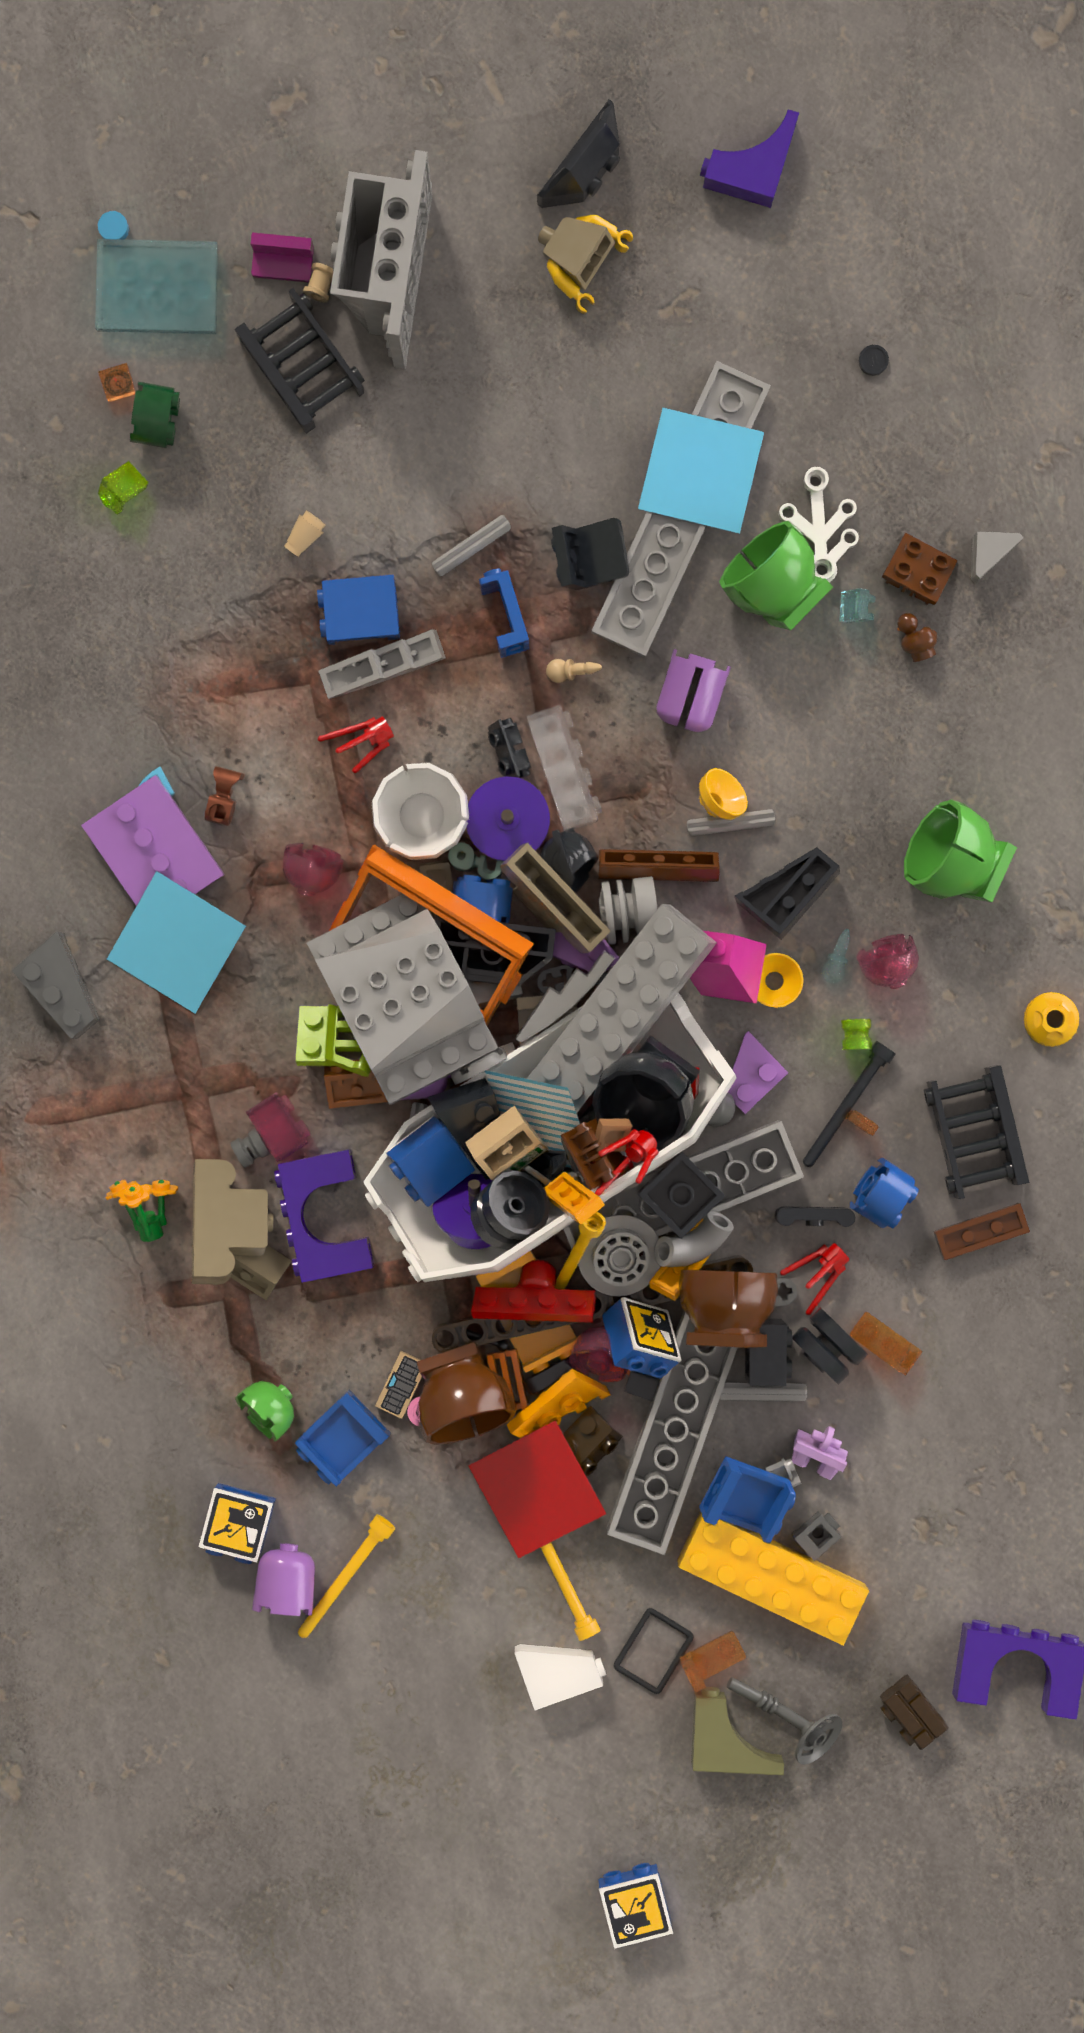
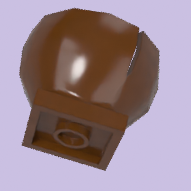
M681 1270L679 1280L681 1306L695 1326L693 1332H687L686 1345L740 1348L767 1347V1334H761L760 1328L775 1308L778 1292L777 1273Z
M474 1342L417 1361L419 1372L426 1381L417 1406L419 1429L426 1443L440 1445L475 1438L470 1416L474 1418L479 1436L495 1430L513 1419L516 1413L515 1403L505 1379L485 1365L483 1356Z

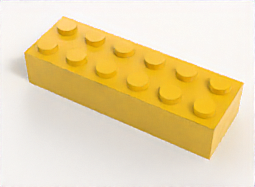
M701 1511L677 1559L679 1568L843 1646L869 1593L865 1583L817 1560L814 1562L812 1558L775 1540H772L770 1544L763 1542L759 1533L720 1519L716 1526L704 1521Z

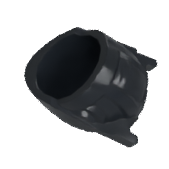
M574 829L561 833L559 830L552 831L553 837L545 843L540 856L576 894L588 880L590 870L598 861V855L587 838L576 833Z

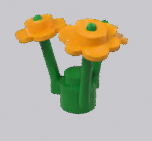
M126 1180L116 1181L109 1187L110 1192L106 1194V1200L120 1198L118 1202L121 1206H125L132 1219L134 1229L139 1233L141 1241L151 1242L164 1235L162 1226L167 1224L165 1217V1195L176 1194L178 1186L170 1185V1181L157 1180L153 1181L152 1185L144 1184L141 1186L136 1181L127 1183ZM149 1194L158 1196V1215H155L154 1211L144 1212L141 1202L149 1200Z

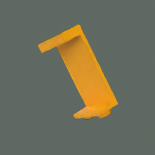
M531 1250L502 1270L478 1274L476 1278L481 1287L513 1288L519 1284L522 1267L528 1262L536 1260ZM500 1319L505 1331H509L513 1325L512 1320ZM525 1320L530 1325H536L540 1322ZM570 1325L509 1338L514 1348L518 1351V1356L523 1364L525 1373L532 1370L536 1374L550 1366L548 1361L559 1356L560 1360H563L576 1353L575 1347L579 1346V1341Z

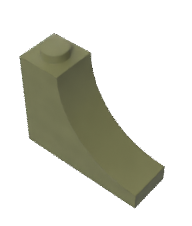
M702 1687L701 1691H694L691 1754L693 1771L784 1775L782 1755L771 1754L757 1749L746 1742L735 1730L728 1717L727 1701L724 1692H720V1689L716 1687Z

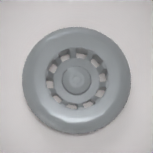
M628 1215L610 1216L605 1218L606 1225L601 1235L597 1238H592L578 1263L579 1269L586 1282L595 1290L610 1296L631 1295L649 1285V1281L660 1268L654 1256L655 1245L659 1238L652 1227L639 1218ZM621 1236L627 1237V1240H621ZM615 1238V1241L611 1243L608 1242L609 1240ZM634 1240L638 1242L637 1246L633 1244ZM602 1246L605 1247L604 1252L600 1251ZM598 1259H602L603 1264L598 1263Z

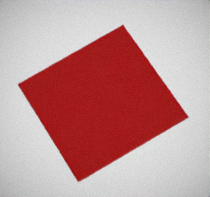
M556 1420L468 1466L518 1558L607 1514Z

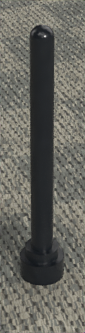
M878 1041L874 1043L869 1050L872 1052L869 1056L871 1060L804 1157L803 1164L806 1167H812L816 1163L880 1066L884 1067L886 1063L890 1064L896 1053Z

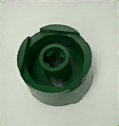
M138 381V390L135 393L131 419L134 429L133 433H130V442L167 448V445L173 446L176 428L175 422H171L172 415L178 416L180 392H175V388Z

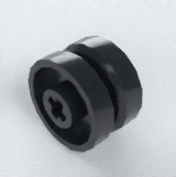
M512 1170L501 1173L474 1197L470 1207L471 1221L476 1233L484 1242L495 1248L509 1250L539 1231L546 1224L550 1214V1202L545 1189L535 1178L525 1172Z
M820 1307L810 1317V1322L821 1334L816 1337L806 1327H800L792 1335V1339L804 1350L803 1354L822 1373L825 1371L839 1385L849 1375V1370L838 1357L842 1354L852 1364L859 1365L868 1354Z

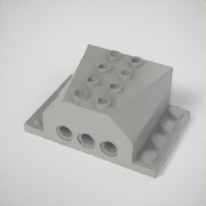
M415 150L413 161L408 160L406 169L407 180L349 171L343 212H337L335 230L338 231V243L333 242L331 248L333 277L330 294L339 298L351 310L369 334L384 336V340H387L388 357H392L395 368L406 369L433 196L428 153Z
M401 894L307 942L389 1105L499 1050L484 1021V1016L439 927L428 909L406 895Z

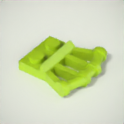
M328 1004V1006L299 1007L295 1060L297 1066H337L364 1077H368L371 1071L363 1054L359 1061H353L337 1055V1052H362L356 1040H338V1032H352L346 1021H339V1018L344 1017L339 1006Z

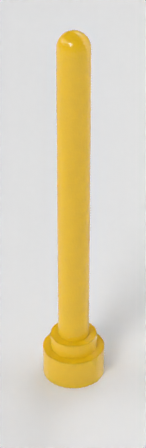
M596 1212L581 1225H578L580 1235L556 1279V1289L565 1290L591 1239L599 1237L604 1230L606 1221L601 1213Z
M376 1514L370 1522L369 1535L315 1606L312 1615H309L299 1628L298 1635L301 1638H307L377 1543L388 1539L394 1532V1525L387 1519Z
M550 1542L540 1547L576 1619L574 1631L579 1641L594 1636L601 1629L596 1619H592L590 1614H586L552 1543Z

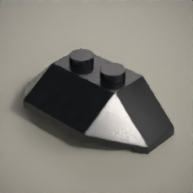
M608 99L604 107L544 187L537 194L538 206L547 208L584 202L588 195L593 197L597 193L603 182L600 179L606 171L611 173L620 161L618 156L620 143L614 103Z
M436 915L435 922L465 979L499 984L511 961ZM501 923L533 943L518 971L523 976L517 986H520L553 959L556 929Z

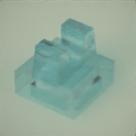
M862 588L842 591L839 621L852 623L874 620V614L868 613V604L875 602V596L869 594V590Z

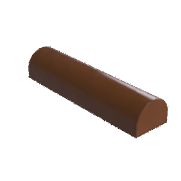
M599 850L598 879L633 880L634 878L652 876L654 881L719 882V852Z

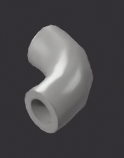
M710 1211L698 1227L687 1233L682 1239L679 1236L661 1237L655 1245V1260L659 1266L683 1267L699 1262L718 1250L730 1236L734 1226L723 1214Z

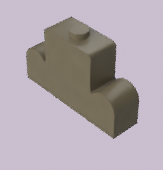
M528 843L522 844L500 865L506 877L517 885L513 889L514 895L546 928L556 929V933L561 932L566 940L579 952H591L611 932Z
M195 1159L192 1284H224L232 1276L235 1266L234 1255H264L268 1244V1232L273 1231V1214H268L267 1191L264 1189H233L236 1172L233 1165L226 1160Z

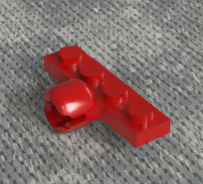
M532 1260L522 1267L520 1281L516 1287H476L471 1313L473 1319L593 1323L596 1294L594 1290L556 1289L557 1275L555 1267L544 1260Z

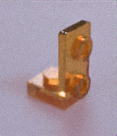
M868 1312L862 1315L850 1332V1336L905 1376L923 1352Z
M729 1631L681 1656L680 1661L696 1693L706 1688L705 1679L744 1660L746 1654L734 1631Z

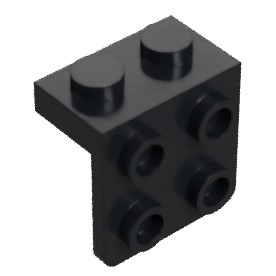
M610 518L579 528L564 525L552 528L553 538L551 545L557 558L558 567L556 574L561 587L581 590L625 578L629 575L630 570L620 519Z

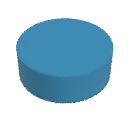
M109 211L100 217L98 231L106 242L118 244L128 236L129 225L121 213Z

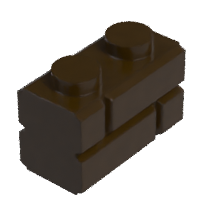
M908 1674L880 1695L884 1704L880 1709L891 1723L895 1719L902 1726L899 1733L909 1746L915 1743L920 1750H923L949 1728Z

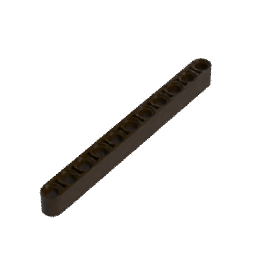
M735 1255L705 1262L699 1270L731 1271L732 1265L736 1262H743L746 1266V1272H753V1267L746 1258ZM594 1288L587 1289L594 1290L596 1297L600 1299V1306L594 1311L593 1319L600 1318L615 1304L613 1296L603 1294ZM643 1289L629 1295V1299L651 1306L673 1301L659 1292L655 1297L647 1298L643 1295ZM473 1316L437 1325L432 1333V1344L437 1351L444 1353L473 1342L476 1346L578 1322L540 1321L536 1325H530L525 1320H512V1328L509 1331L502 1332L495 1326L498 1319H473ZM472 1323L481 1325L484 1330L483 1334L477 1339L470 1338L466 1333L467 1327ZM442 1330H448L453 1334L454 1340L449 1345H442L437 1340V1334Z

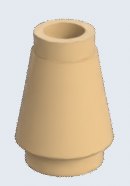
M306 510L303 516L299 514L284 546L299 557L302 552L324 533L322 529L325 527V524Z

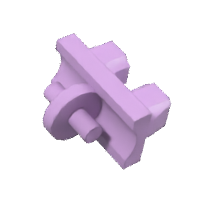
M830 1426L826 1428L824 1433L814 1429L812 1434L798 1429L794 1438L792 1462L800 1467H806L810 1459L813 1458L820 1462L817 1467V1473L831 1480L838 1470L844 1471L847 1465L845 1461L848 1451L840 1448L842 1441L833 1438L835 1429Z

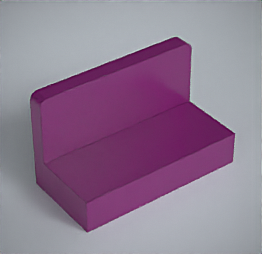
M252 232L251 247L253 259L251 274L253 277L309 283L314 254L312 238Z

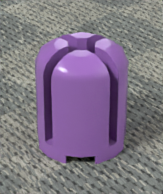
M674 649L657 703V714L665 723L677 726L696 668L702 669L684 729L693 732L708 730L713 724L731 667L727 666L726 671L714 668L716 661L690 654L688 659L676 656L677 650Z

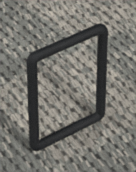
M649 1608L643 1614L614 1662V1668L652 1693L659 1694L693 1641L694 1635L691 1631L657 1610ZM650 1614L688 1636L657 1688L620 1666Z

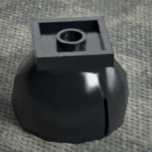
M650 1035L636 1053L626 1054L613 1062L601 1074L592 1100L597 1123L599 1119H629L632 1124L631 1131L633 1129L637 1131L647 1130L656 1139V1149L661 1151L679 1139L685 1132L694 1105L691 1084L698 1077L700 1070Z

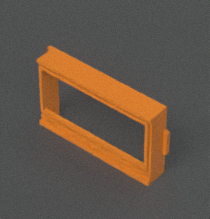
M374 844L358 873L359 877L347 901L343 902L329 931L348 922L371 876L374 875L511 961L484 1011L481 1010L484 1021L488 1026L501 1002L505 1005L507 1004L523 974L518 971L533 943Z

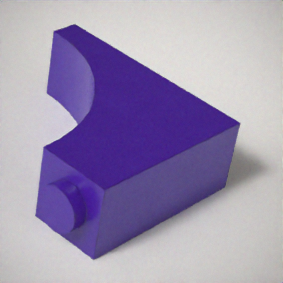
M788 109L778 129L759 145L741 151L713 149L711 158H705L701 168L700 176L705 177L703 188L771 208L799 112Z

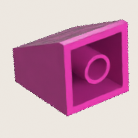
M703 931L715 940L717 944L690 977L699 993L703 996L757 1004L767 944L737 935Z

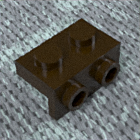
M589 1406L563 1433L586 1477L596 1470L597 1463L605 1455L612 1453L617 1448L618 1442L623 1437L592 1406Z

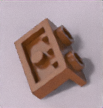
M337 1066L324 1067V1080L329 1109L388 1102L372 1070L368 1077H364Z

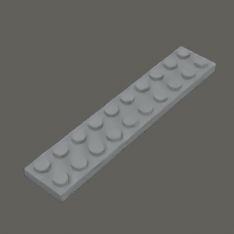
M716 361L692 415L752 429L771 385ZM647 511L627 553L629 575L614 581L591 633L646 658L706 525Z

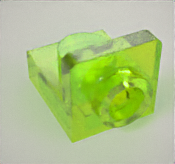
M128 461L102 478L98 495L102 503L118 515L123 511L126 502L147 489L149 482Z

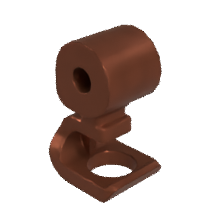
M216 766L213 771L216 781V794L209 796L205 820L229 826L236 806V801L231 799L232 787L239 780H243L245 774Z

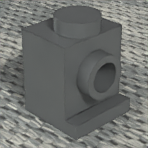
M820 1511L816 1512L799 1529L791 1533L796 1542L814 1562L841 1538L837 1532L840 1525L829 1513L823 1516ZM816 1527H821L823 1533L818 1537L813 1536L812 1531Z

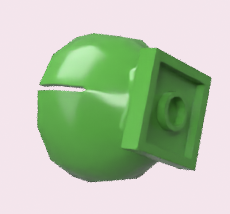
M789 521L777 523L768 528L741 550L757 568L756 570L738 553L725 568L719 581L729 599L743 611L763 615V618L770 625L787 630H792L833 588L826 578L815 576L814 552L800 530Z
M951 799L936 805L922 819L910 840L906 852L904 877L922 893L940 899L960 895L964 898L993 902L1017 847L1008 842L996 841L989 823L966 804Z

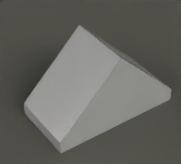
M977 532L973 536L971 580L974 584L1021 542L1024 537L1020 533Z

